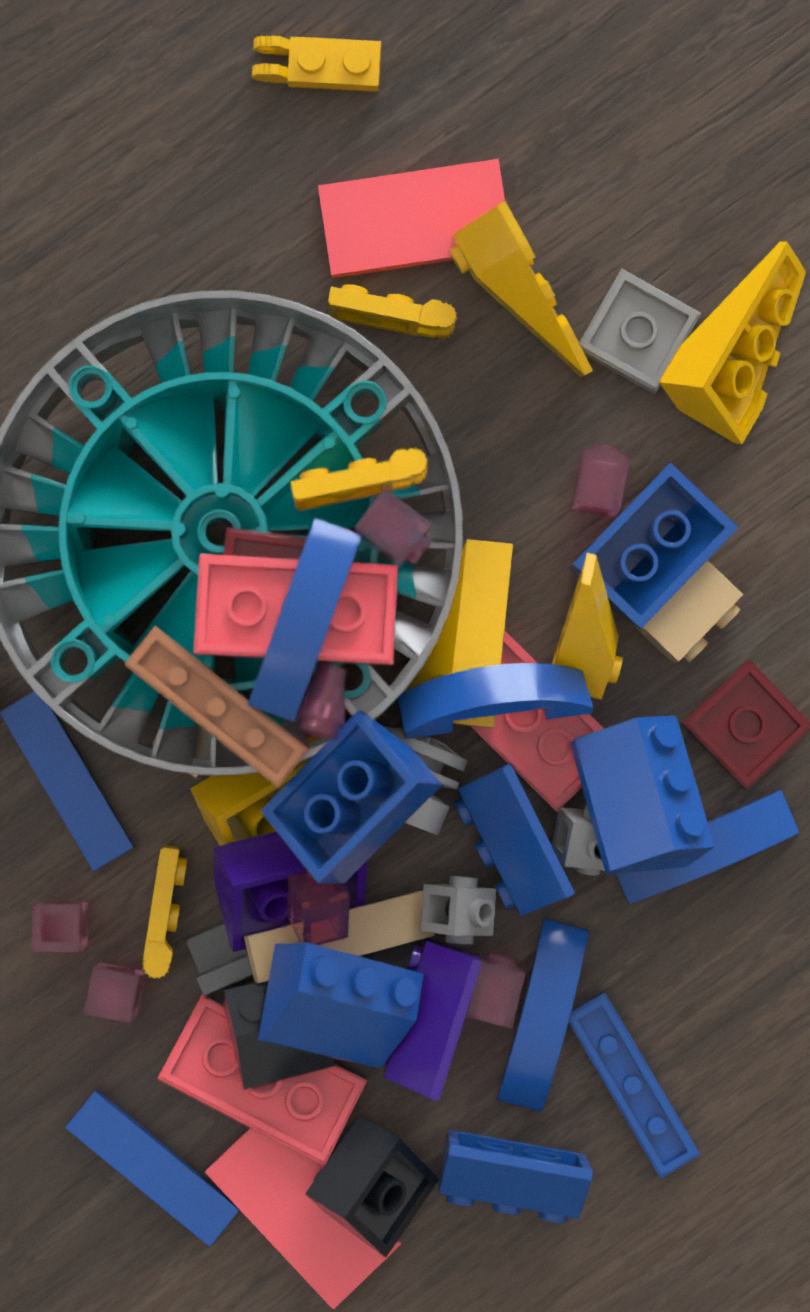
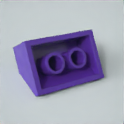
M277 831L214 847V883L229 944L233 952L247 949L244 936L365 905L367 861L344 884H318Z
M430 938L425 939L423 948L414 945L407 969L424 974L417 1019L384 1063L386 1064L384 1070L385 1078L439 1102L482 965L479 954Z

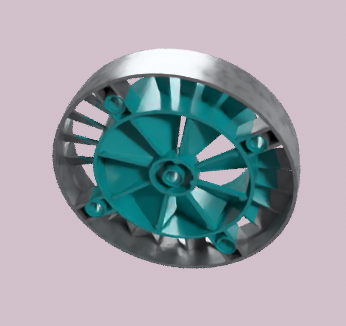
M198 291L170 295L148 301L112 315L86 330L58 351L29 382L1 425L0 640L16 668L35 693L58 716L83 735L109 750L140 763L176 772L201 775H240L258 772L213 735H211L210 760L194 758L199 724L169 700L153 747L151 748L139 743L159 692L134 672L101 721L85 710L74 698L119 658L126 662L155 626L214 672L215 655L194 654L200 554H224L225 545L216 546L209 541V531L216 523L227 522L233 525L234 529L270 533L269 531L311 529L315 518L341 528L366 527V537L360 539L352 563L398 565L396 593L436 606L430 624L396 610L394 648L410 658V661L390 686L383 681L369 664L316 661L313 672L352 716L359 710L375 720L406 690L424 666L439 639L450 612L459 578L463 546L462 508L458 481L450 452L439 426L418 391L403 372L379 348L334 318L297 302L266 294L241 291ZM236 324L255 326L248 374L233 373ZM199 326L204 373L190 375L181 329ZM295 334L308 339L309 342L290 387H287L275 381L290 336ZM145 341L162 383L131 398L101 364L127 348ZM342 357L348 359L364 371L358 379L324 409L313 402ZM95 380L105 383V393L99 400L93 402L83 400L82 393L87 383ZM66 395L97 428L85 445L46 421ZM367 395L376 399L379 404L376 413L370 417H360L352 410V404L358 397ZM226 410L223 483L218 484L215 411ZM399 410L404 412L423 442L428 454L426 457L428 458V469L426 470L428 475H426V480H423L422 484L418 483L417 486L412 484L409 488L303 511L296 510L291 481L300 480V474L313 469L325 468L328 469L329 473L348 470V464L362 459L357 448ZM311 437L319 441L257 500L254 498ZM139 445L186 495L183 501L128 457ZM26 456L70 473L67 484L21 470ZM441 492L444 511L379 518L378 504ZM11 510L60 516L59 527L9 524ZM95 528L171 531L172 539L94 549ZM381 545L446 549L445 568L380 560ZM61 559L63 570L11 580L9 567L11 565ZM186 566L191 570L134 644L119 625ZM74 600L85 620L41 658L29 638L23 620ZM74 649H82L87 655V667L79 675L72 676L65 667L66 656ZM234 657L236 679H222L243 696L244 694L252 693L264 658ZM347 664L356 665L363 672V682L354 691L342 690L336 683L338 670ZM263 711L309 748L300 762L313 757L343 727L341 726L325 737L308 744L297 716L295 722Z

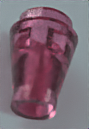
M318 664L316 675L296 716L300 720L298 729L300 732L323 739H337L339 729L345 727L346 669L331 664Z

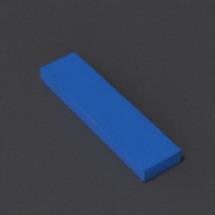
M35 691L0 711V715L92 870H98L133 849L135 845L59 717Z
M602 991L572 1009L569 1018L571 1028L660 1179L700 1156L698 1149L606 993Z
M98 1089L93 1092L65 1127L209 1247L239 1211L237 1206L220 1189Z

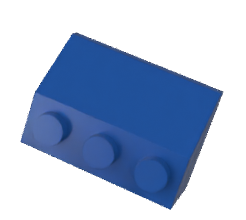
M669 463L572 564L569 570L579 578L587 553L596 555L610 607L641 630L739 527L674 465Z
M358 710L274 796L261 812L318 884H344L442 784L413 749L366 713Z
M676 716L638 717L578 737L570 742L606 874L686 868L715 847Z
M505 764L457 788L461 798L453 802L465 826L474 822L482 838L475 842L474 845L486 868L495 865L502 879V882L496 884L495 887L507 910L516 907L518 913L522 916L575 894L511 764Z
M307 942L275 944L258 1040L365 1066L381 1068L416 1022L424 974Z
M448 1129L438 1188L439 1194L447 1195L446 1201L456 1205L474 1206V1202L477 1200L493 1203V1209L501 1213L519 1215L522 1208L538 1211L539 1218L543 1220L566 1223L567 1217L580 1218L591 1184L593 1170L586 1155L583 1153Z

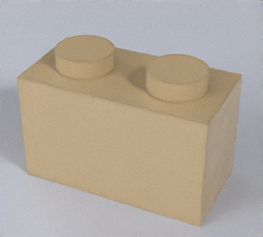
M707 560L641 630L635 625L634 627L673 664L679 662L683 657L688 662H691L708 644L703 636L715 624L720 629L724 628L741 610L735 603L744 594Z

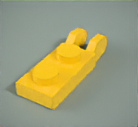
M267 35L254 38L253 50L258 53L289 56L288 67L279 64H255L252 67V78L256 81L288 83V87L379 91L381 41L290 36L289 40L281 36Z
M347 284L343 285L342 288L331 286L328 298V316L335 320L412 336L418 335L432 339L437 337L438 340L440 338H443V340L446 337L449 338L450 334L453 335V330H455L457 312H455V307L453 308L452 304L449 305L447 302L442 303L439 300L432 299L422 306L413 303V299L401 294H388L387 297L368 294L367 289L357 285Z
M410 448L409 450L401 449L396 450L390 460L377 463V460L374 458H366L348 464V470L329 473L328 469L319 468L303 472L299 475L300 480L291 481L296 510L303 511L409 488L412 484L416 486L418 483L422 484V481L426 480V475H428V471H426L428 469L426 453L423 454L422 450H417L416 448Z
M163 844L160 848L143 956L144 961L142 962L144 966L142 969L145 970V974L149 975V978L160 979L161 976L165 977V973L169 972V964H171L173 948L165 938L167 931L176 932L180 905L172 904L171 900L174 885L183 886L187 858L178 857L180 846Z

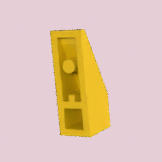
M587 553L552 664L583 671L590 697L602 700L607 683L616 684L623 657L615 655L619 636L597 556Z

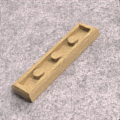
M423 890L244 936L254 982L269 981L275 944L307 942L361 956L434 936V933L420 931Z

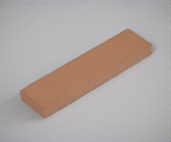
M156 626L124 664L277 788L280 787L309 750L308 747L263 711L249 706L248 699Z

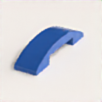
M314 519L248 703L249 706L295 722L362 535L322 520Z
M543 663L501 664L464 670L422 683L403 692L397 698L405 739L452 733L453 721L537 709L544 710L546 720L593 713V705L583 671L571 667Z
M782 790L773 792L742 805L737 810L708 821L715 847L686 868L616 874L628 904L705 876L798 834L799 830Z
M543 919L532 961L533 967L511 1052L508 1053L497 1100L543 1111L568 1026L589 930Z

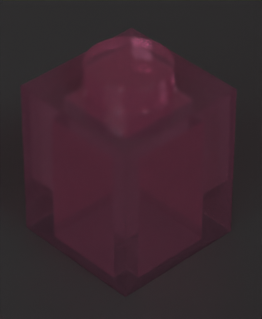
M593 444L592 450L583 449L579 459L571 509L616 517L621 512L630 456L619 455L620 448L606 444Z
M385 488L354 527L355 533L362 535L361 538L400 568L407 559L416 564L433 542L432 539L426 536L432 524Z
M309 871L288 876L287 917L299 942L322 945L348 938L350 897L343 884H318Z
M39 901L32 904L31 952H80L87 948L88 901Z
M491 952L489 960L481 958L482 965L466 1017L512 1028L526 973L522 968L516 967L517 959Z
M103 962L94 966L84 1014L131 1023L138 1014L146 975L145 971Z

